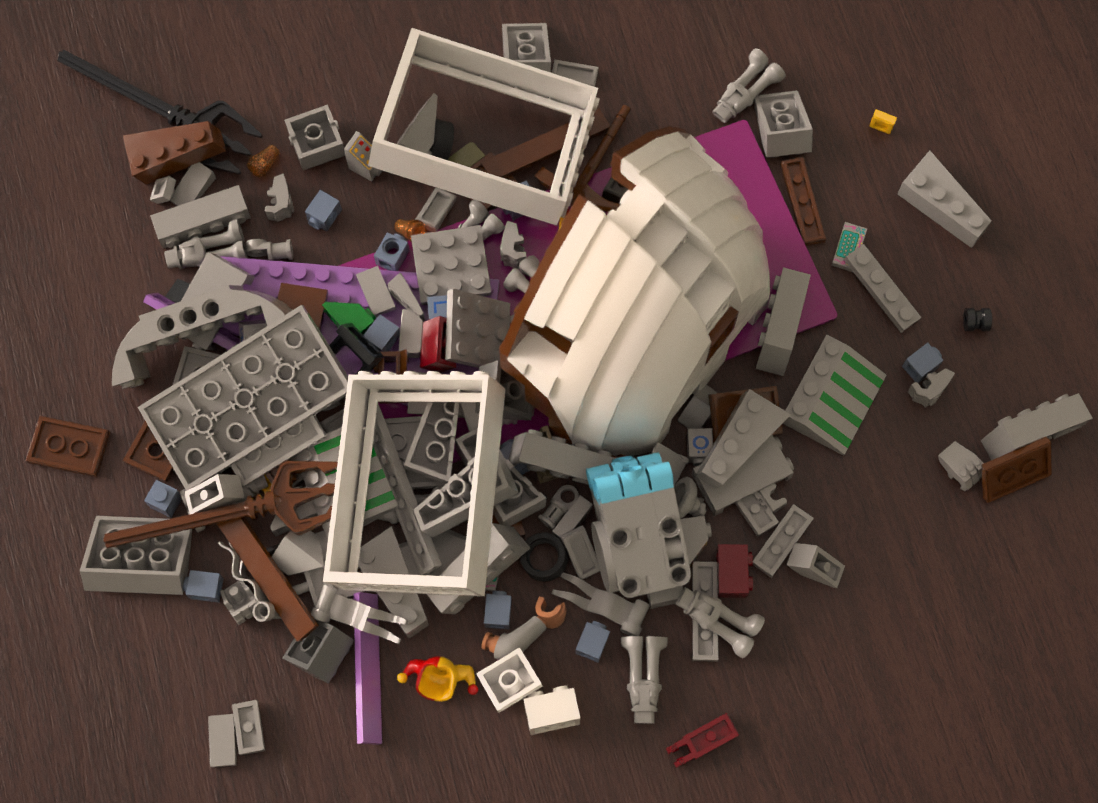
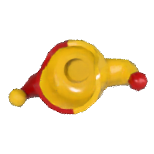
M442 656L431 657L427 660H410L403 673L397 676L398 682L406 683L410 675L417 674V692L424 698L442 702L452 698L457 682L462 680L469 684L468 692L470 695L478 693L473 668L469 665H454L452 661Z

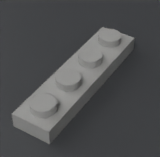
M864 244L844 258L847 265L901 333L922 318Z
M692 562L693 592L697 590L700 594L718 598L717 562ZM692 619V661L717 662L718 634L709 629H703L700 624Z

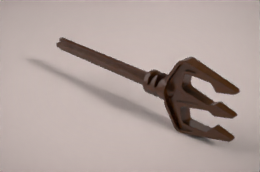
M285 461L278 468L270 487L271 491H267L264 497L258 493L256 499L250 495L247 496L246 501L107 533L104 534L103 541L106 548H112L246 516L255 520L258 518L259 513L266 517L268 511L271 515H277L294 534H305L331 521L332 506L329 507L326 514L304 520L299 519L296 509L323 495H334L335 484L326 483L321 488H292V477L294 474L317 469L324 474H328L337 469L338 462Z

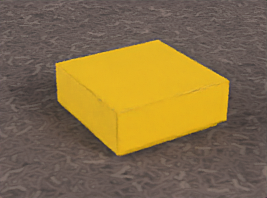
M876 109L869 126L891 134L897 117Z

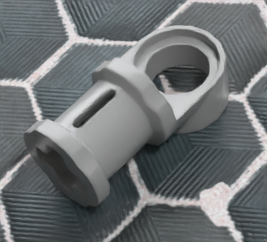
M251 239L246 242V253L250 257L268 256V259L272 261L285 258L293 260L291 239L281 243L267 242L263 239Z
M571 485L562 486L550 500L551 504L543 515L537 517L538 520L549 529L554 530L562 516L567 513L578 499L577 489ZM564 491H572L575 498L572 502L565 503L562 501L561 495Z

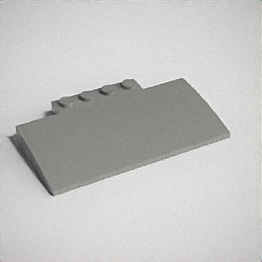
M300 305L140 405L138 409L186 491L232 467L236 475H239L241 484L244 487L327 436L315 415L346 396L348 375L305 307Z

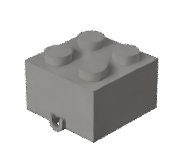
M328 105L284 120L289 133L290 143L295 148L303 170L345 156L343 142L338 132L339 126L337 121L333 119Z

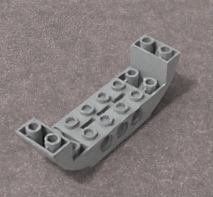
M227 285L140 315V321L130 329L116 353L112 369V386H122V389L143 385V380L151 377L143 353L157 350L156 345H172L179 342L178 338L187 337L188 339L201 335L200 330L212 331L222 328L223 322L226 324L245 320L244 315L246 314L247 316L264 314L268 326L291 312L292 309L271 295L258 291L244 290L243 286Z

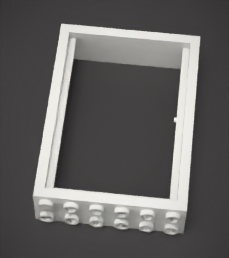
M411 28L373 139L368 166L557 225L560 217H565L572 200L573 187H575L577 182L578 170L584 157L583 152L589 139V130H591L594 121V112H596L600 98L596 97L598 88ZM412 64L572 115L550 193L388 142L387 138Z
M360 371L358 375H349L323 582L351 591L485 596L505 388L497 380L489 376V373L476 371L474 375H465L463 372L453 371L450 372V375H442L440 372L429 371L427 375H419L416 372L406 371L404 375H396L393 372L383 371L381 375H373L371 372ZM378 402H481L473 482L470 492L471 501L463 577L357 573Z

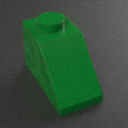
M325 302L322 304L324 313L338 328L342 324L352 323L363 335L376 319L369 308L364 310L360 304Z

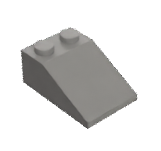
M547 23L502 24L503 57L551 73Z
M798 90L757 95L753 101L766 157L812 152L813 129Z
M435 93L418 111L396 144L429 155L432 154L429 149L433 145L435 137L438 97Z

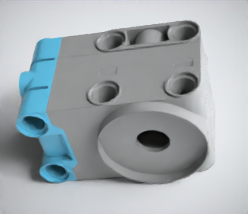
M659 452L636 457V459L633 456L619 457L612 460L610 467L609 464L586 468L587 480L591 489L597 521L591 523L593 543L598 566L607 592L620 591L623 596L633 598L685 585L690 580L691 571L670 463H662Z

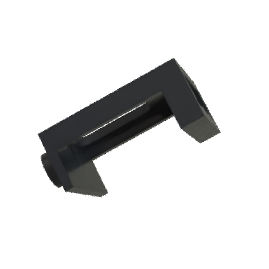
M352 323L342 324L336 330L339 335L329 345L335 356L344 346L349 347L363 363L358 372H371L384 358L379 350Z

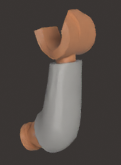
M539 596L535 607L537 617L533 616L526 623L508 634L502 633L501 636L495 635L493 637L492 633L487 632L482 641V649H489L490 652L494 653V658L500 660L519 647L522 652L525 651L547 628L553 629L562 625L566 616L565 603L557 605L551 612H544L547 604L545 598Z

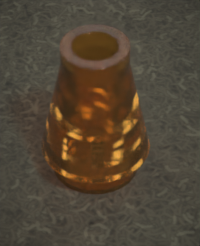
M270 144L267 148L249 158L247 168L256 177L266 175L275 159L280 155L279 150Z
M399 219L394 225L395 231L411 242V235L427 233L426 226L420 220Z

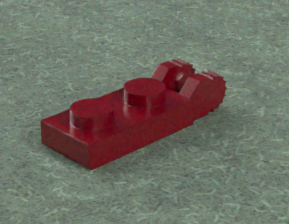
M725 713L683 736L682 740L669 746L666 750L670 754L687 745L690 754L682 756L674 762L675 767L678 768L692 759L696 760L738 737L739 733L728 714Z

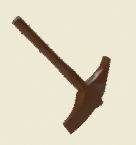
M623 105L619 113L616 114L615 120L607 133L604 134L603 140L577 179L572 191L573 196L570 208L579 194L601 211H616L621 205L603 198L590 188L588 183L611 142L614 141V137L623 122L626 121V117L631 110L629 106ZM542 167L535 175V178L547 189L551 190L555 174Z

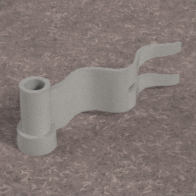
M218 542L221 547L232 553L233 563L231 572L233 577L239 581H248L254 588L255 600L257 602L253 607L254 618L257 621L281 619L274 605L270 603L255 579L248 577L246 566L242 560L239 569V556L232 545L229 543L230 547H228L223 542Z
M564 572L561 574L560 577L576 585L592 599L588 600L577 594L553 589L551 594L569 600L588 612L609 618L622 625L620 631L629 636L640 635L642 630L641 624L650 607L648 603L636 599L634 604L614 593L597 589L576 576Z
M326 584L323 585L317 605L313 607L311 612L314 619L326 623L333 619L400 644V638L388 630L367 621V619L371 618L405 625L408 620L336 594L337 588Z

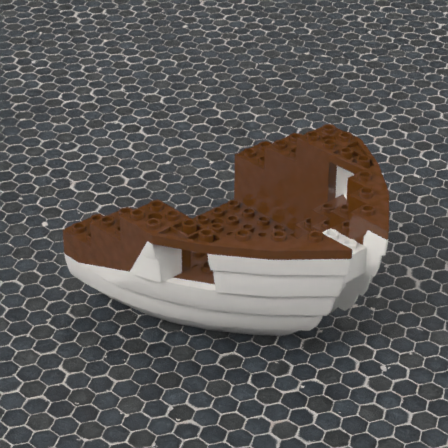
M668 126L650 131L613 153L610 164L612 166L611 178L629 189L623 195L620 201L621 205L616 211L611 210L606 216L598 207L580 194L578 195L570 211L564 217L555 238L547 248L535 274L532 276L523 299L513 311L515 314L504 341L499 347L501 369L525 385V401L549 418L550 433L565 439L566 444L572 446L575 443L589 446L588 450L590 451L604 450L612 453L613 456L620 454L633 456L652 452L656 443H661L669 433L672 418L692 393L695 395L702 390L724 363L729 345L747 322L753 325L767 307L770 297V276L763 243V230L754 215L747 208V202L742 193L728 177V171L706 154V150L683 128ZM563 336L568 337V338L574 340V342L571 343L570 341H568V340H567L566 338H564Z

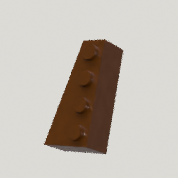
M209 121L123 135L132 176L146 185L226 151L221 130Z

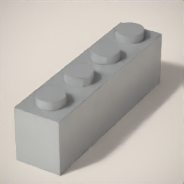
M239 185L150 215L158 240L163 248H173V246H178L181 242L191 240L193 237L198 236L200 238L209 232H219L224 227L229 226V222L238 219L239 223L242 224L251 218Z

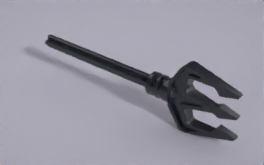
M64 49L58 53V62L168 119V124L171 126H182L209 121L215 126L223 116H226L241 124L246 135L258 138L263 137L256 128L222 100L203 108L197 113H190L189 109H184L179 104L171 106ZM222 133L226 147L232 148L237 154L252 156L251 152L239 141H232ZM208 158L200 162L209 168L238 175L241 174V171L228 160L217 162Z

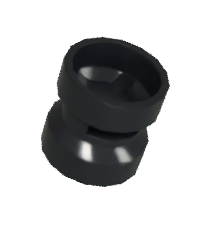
M965 308L963 314L964 330L974 331L975 329H980L981 331H990L992 326L991 309L982 308L981 310H975L974 308Z

